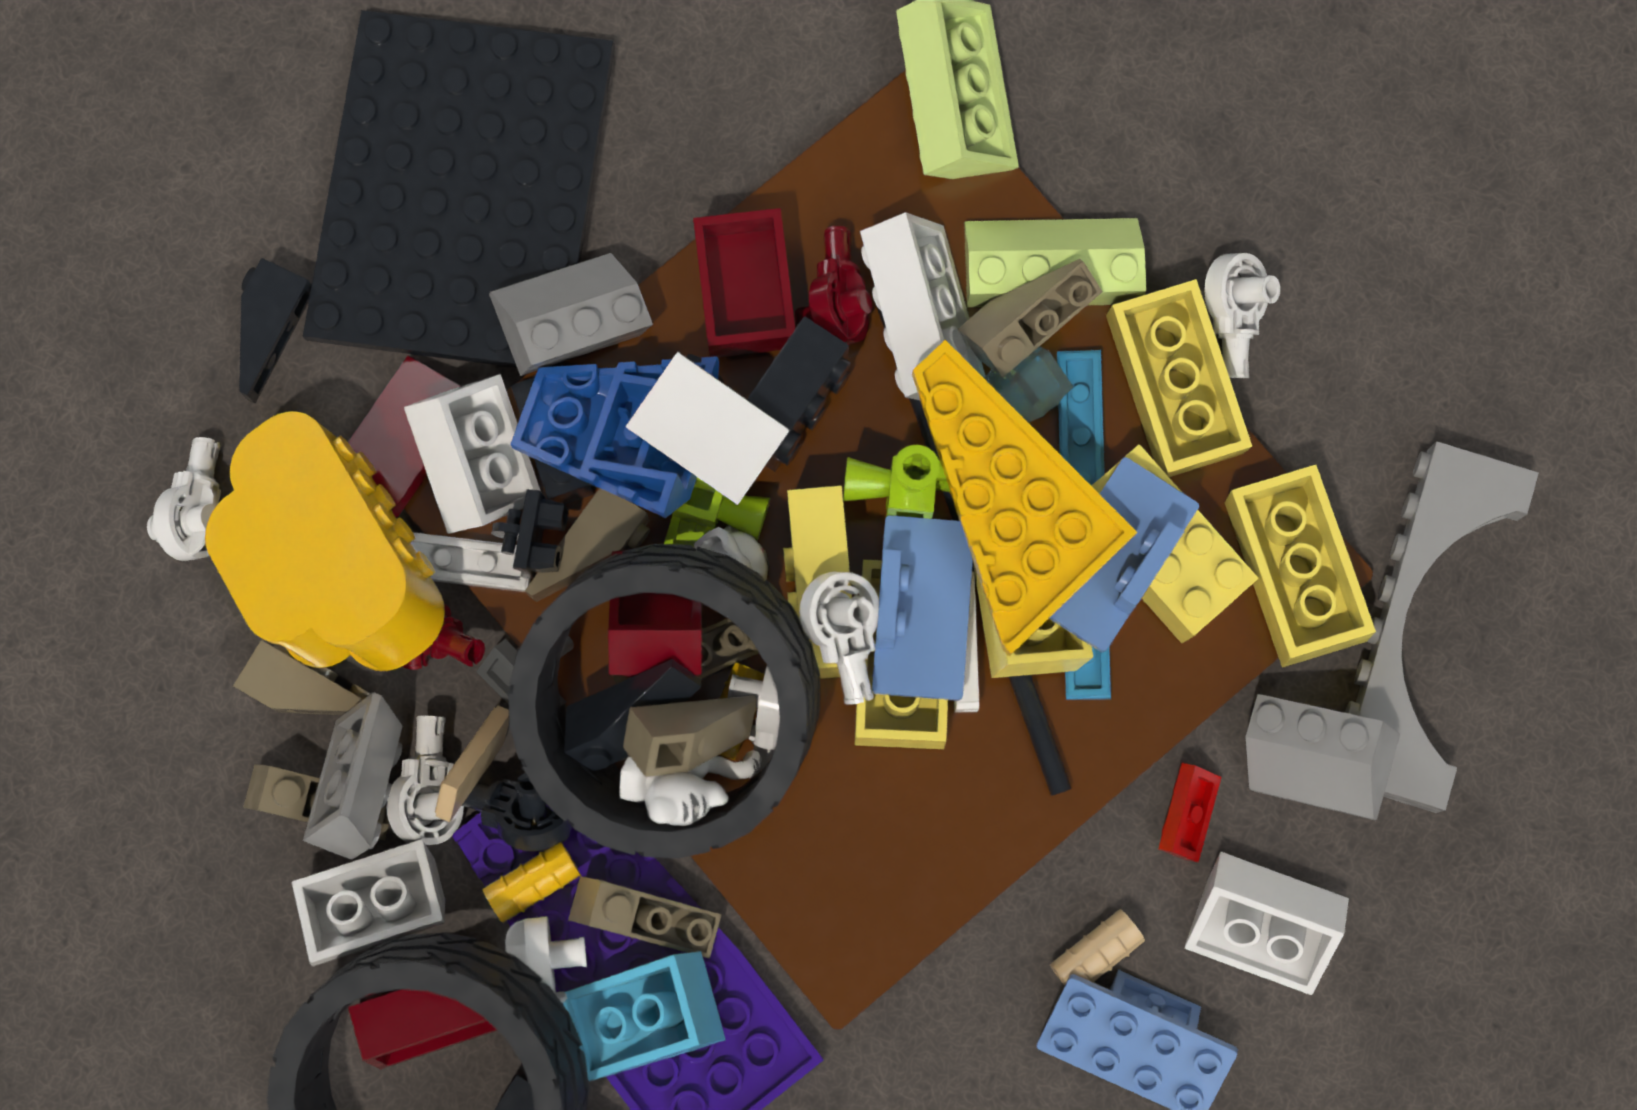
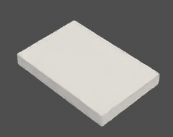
M679 352L675 354L626 425V428L737 505L790 430Z

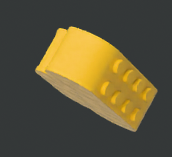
M284 412L263 422L247 434L237 446L230 464V479L234 491L218 503L209 517L205 532L207 551L253 633L267 642L282 645L299 662L310 667L325 668L336 665L351 655L357 662L372 670L390 671L400 668L424 652L435 641L442 628L445 610L442 596L431 578L435 574V570L427 557L420 551L416 553L411 542L415 540V536L403 519L400 517L396 519L391 509L396 504L388 491L381 484L377 486L371 476L376 473V470L369 459L361 451L356 453L342 436L336 437L311 416L301 412Z

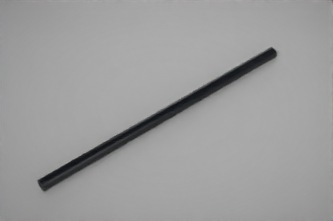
M876 305L883 327L886 328L882 311ZM909 398L925 445L936 454L940 461L921 401ZM942 491L952 520L960 521L951 492ZM972 562V572H974L973 562ZM1032 675L1010 676L1011 686L1050 795L1054 796L1071 790L1070 781Z

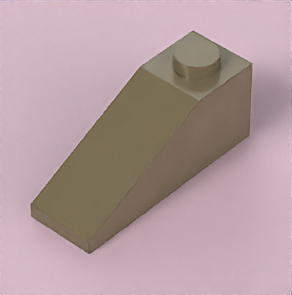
M599 488L558 544L561 548L559 571L538 572L525 589V592L530 598L538 602L572 584L585 570L612 556V551H626L630 547L632 549L639 548L650 532V528L646 526L650 521L648 514L632 502Z

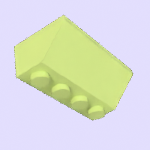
M916 0L896 10L899 37L902 43L906 78L909 84L913 119L916 126L920 160L924 175L957 179L1019 168L991 5L971 0Z
M1138 218L965 221L967 307H984L989 301L1078 259L1085 263L1103 291L1088 305H1114L1143 296L1146 293L1145 248Z

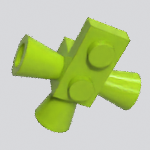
M922 445L905 447L897 456H893L890 470L847 457L843 501L887 497L886 517L891 515L932 519L935 490L950 492L941 462L928 447Z
M697 477L690 499L672 513L673 516L664 544L690 545L694 547L698 539L717 527L719 520L758 540L765 521L770 498L744 495L737 505Z

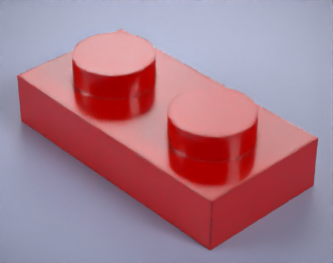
M1181 763L1166 822L1162 828L1159 850L1184 860L1199 863L1222 777L1196 765Z

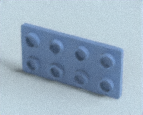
M1127 457L1121 460L1100 492V495L1137 531V534L1049 618L1100 652H1105L1199 508V504Z
M891 515L885 518L879 611L875 641L876 650L872 680V692L874 694L960 701L963 697L973 559L960 521Z
M1120 970L1117 971L1110 990L1080 976L1071 974L1037 1042V1049L1171 1110H1209L1238 1052L1237 1047L1197 1029L1201 1010L1200 1006Z

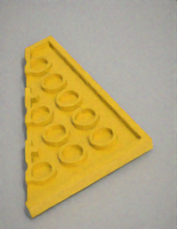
M944 340L913 369L912 377L1002 649L1010 657L1137 534V531Z

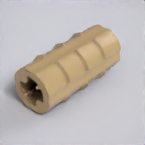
M1119 909L1108 919L1101 921V924L1088 935H1083V938L1074 946L1066 949V952L1053 961L1050 966L1064 986L1071 974L1094 983L1108 970L1112 971V967L1123 958L1129 957V954L1144 943L1145 939L1126 913Z

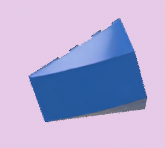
M702 357L701 362L695 363L718 379V357ZM672 359L662 360L661 365L637 366L636 362H621L614 368H598L596 364L538 368L510 443L514 450L665 518L690 499L697 476L626 428V425Z

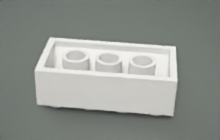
M905 212L860 231L864 244L861 248L862 258L866 266L871 270L875 285L872 289L873 298L877 307L882 311L886 325L883 332L884 339L888 348L893 352L897 366L895 380L905 397L920 400L912 377V371L944 340L986 380L982 362L977 358L958 331V328L969 319L944 226Z

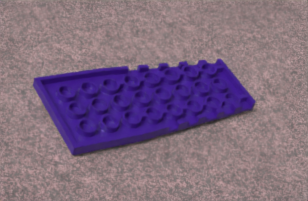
M481 812L453 833L455 842L458 843L472 865L471 867L485 887L500 879L501 876H505L518 868L520 864H524L536 857L540 852L547 850L524 851L509 846L499 836L498 829L482 825ZM574 828L571 829L569 838L562 842L582 877L601 880L701 909L655 857H643L635 852V855L602 846ZM580 876L564 885L563 888L546 896L544 900L538 901L525 909L524 912H520L507 920L511 927L514 923L524 919L548 917L551 942L584 937L587 966L554 969L556 992H567L675 954L687 953L569 921ZM719 927L710 959L703 957L726 1040L606 1076L630 1110H762L824 1060L745 956Z

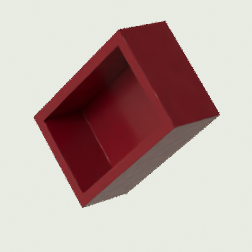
M781 208L693 218L709 356L727 357L782 350L795 331V321Z
M612 551V555L623 554L622 551ZM649 592L610 599L608 622L609 675L633 677L671 659L694 675H701V602L675 594Z
M401 989L389 994L386 991L372 993L360 998L359 1004L348 1007L362 1061L380 1070L498 1031L482 1015L459 1001L429 991Z

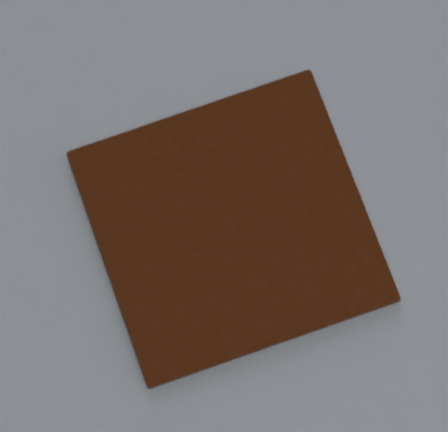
M906 70L727 213L781 208L794 321L795 311L800 307L809 306V289L812 281L817 278V264L825 260L824 231L832 226H844L851 230V261L860 268V275L865 281L866 290L872 300V311L868 314L869 326L865 338L862 341L849 345L848 361L851 362L848 371L851 374L847 382L837 395L832 391L829 393L824 404L826 411L813 430L806 427L802 432L799 440L802 446L788 466L781 463L776 472L764 466L745 494V496L770 498L765 521L757 541L766 551L769 570L767 580L787 600L788 592H796L795 581L786 582L783 548L792 547L787 490L842 486L843 496L847 457L890 470L893 456H897L905 447L911 445L926 447L910 400L901 392L895 380L897 366L893 352L888 348L884 339V327L872 294V289L875 287L871 270L864 263L861 254V248L864 244L860 231L905 212L943 225L970 319L982 307H967L965 221L1063 220L1062 216L1019 168L957 179L924 175ZM696 239L638 285L653 323L650 328L638 337L564 361V366L596 364L598 368H614L621 362H636L637 366L661 365L662 360L673 359L677 352L686 358L688 353L700 357L701 360L702 357H710ZM1087 305L1003 378L983 362L982 366L987 382L1060 454L1057 352L1101 350L1105 474L1139 444L1152 459L1153 456L1106 317L1112 305ZM781 350L718 357V375L722 377L726 386L747 400ZM537 371L528 373L517 383L535 377ZM511 387L507 390V394L518 423L520 412ZM1247 427L1252 447L1244 454L1169 477L1182 493L1199 504L1198 511L1244 562L1245 560L1225 506V501L1231 490L1287 473ZM529 456L540 491L548 499L535 459ZM428 476L425 477L404 508L424 534L503 543V538L494 536L491 532L493 523H506L507 515L484 526L448 534ZM591 484L595 495L599 488ZM935 490L932 519L952 520L943 492ZM594 495L565 504L569 509L565 531L544 529L542 543L558 545ZM887 497L843 501L850 573L862 577L863 560H882ZM638 506L648 514L650 520L646 525L650 528V532L640 547L664 544L673 515L670 514L665 518ZM719 520L717 527L725 529L728 524ZM1342 536L1360 588H1362L1372 579L1373 571ZM1253 584L1195 636L1184 643H1181L1141 598L1109 646L1111 699L1066 700L1065 672L1032 675L1072 787L1071 790L1054 796L1050 795L1009 677H991L978 590L975 585L979 710L977 712L955 713L954 700H948L947 738L944 749L854 745L856 704L844 703V693L840 677L820 679V713L812 743L796 777L778 806L773 807V811L750 833L721 848L715 849L710 847V852L692 855L691 857L829 1025L836 1030L843 1029L1279 658ZM570 585L538 602L530 598L526 592L467 586L518 648H520L536 619ZM609 600L588 609L571 626L568 636L572 639L574 647L560 658L557 679L559 694L565 699L566 706L616 684L612 675H609ZM701 603V630L727 619L726 616ZM760 653L739 663L765 674L767 663ZM733 666L702 680L701 688L686 702L719 699ZM758 708L754 714L752 725H756ZM746 739L742 742L735 760L727 757L724 758L733 762H742L746 753L754 749V744L751 740ZM620 760L614 764L621 771L626 760ZM708 772L703 777V780L718 783L727 793L741 787L750 778L733 780Z

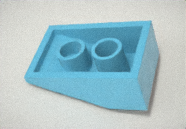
M701 951L675 954L565 992L567 1000L563 1003L571 1015L582 1046H579V1048L585 1054L588 1081L726 1040Z

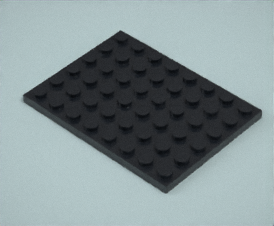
M361 10L304 325V339L311 342L517 368L489 293L578 264L581 261L615 50L613 40ZM564 362L549 367L564 366Z

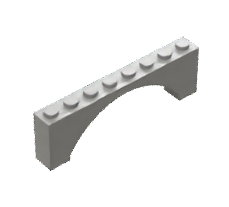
M1437 441L1427 450V453L1421 451L1418 455L1413 476L1419 478L1415 494L1409 492L1403 505L1401 517L1408 519L1404 534H1397L1391 547L1390 559L1396 560L1392 577L1385 575L1380 586L1378 600L1384 602L1380 618L1373 617L1372 619L1376 633L1367 641L1372 644L1368 660L1361 659L1355 674L1354 684L1360 686L1356 702L1349 701L1345 713L1384 721L1400 733L1383 797L1434 813L1446 810L1457 767L1446 764L1432 746L1419 724L1411 705L1402 665V634L1406 614L1414 592L1423 576L1436 559L1454 542L1487 524L1505 518L1518 521L1528 514L1539 472Z

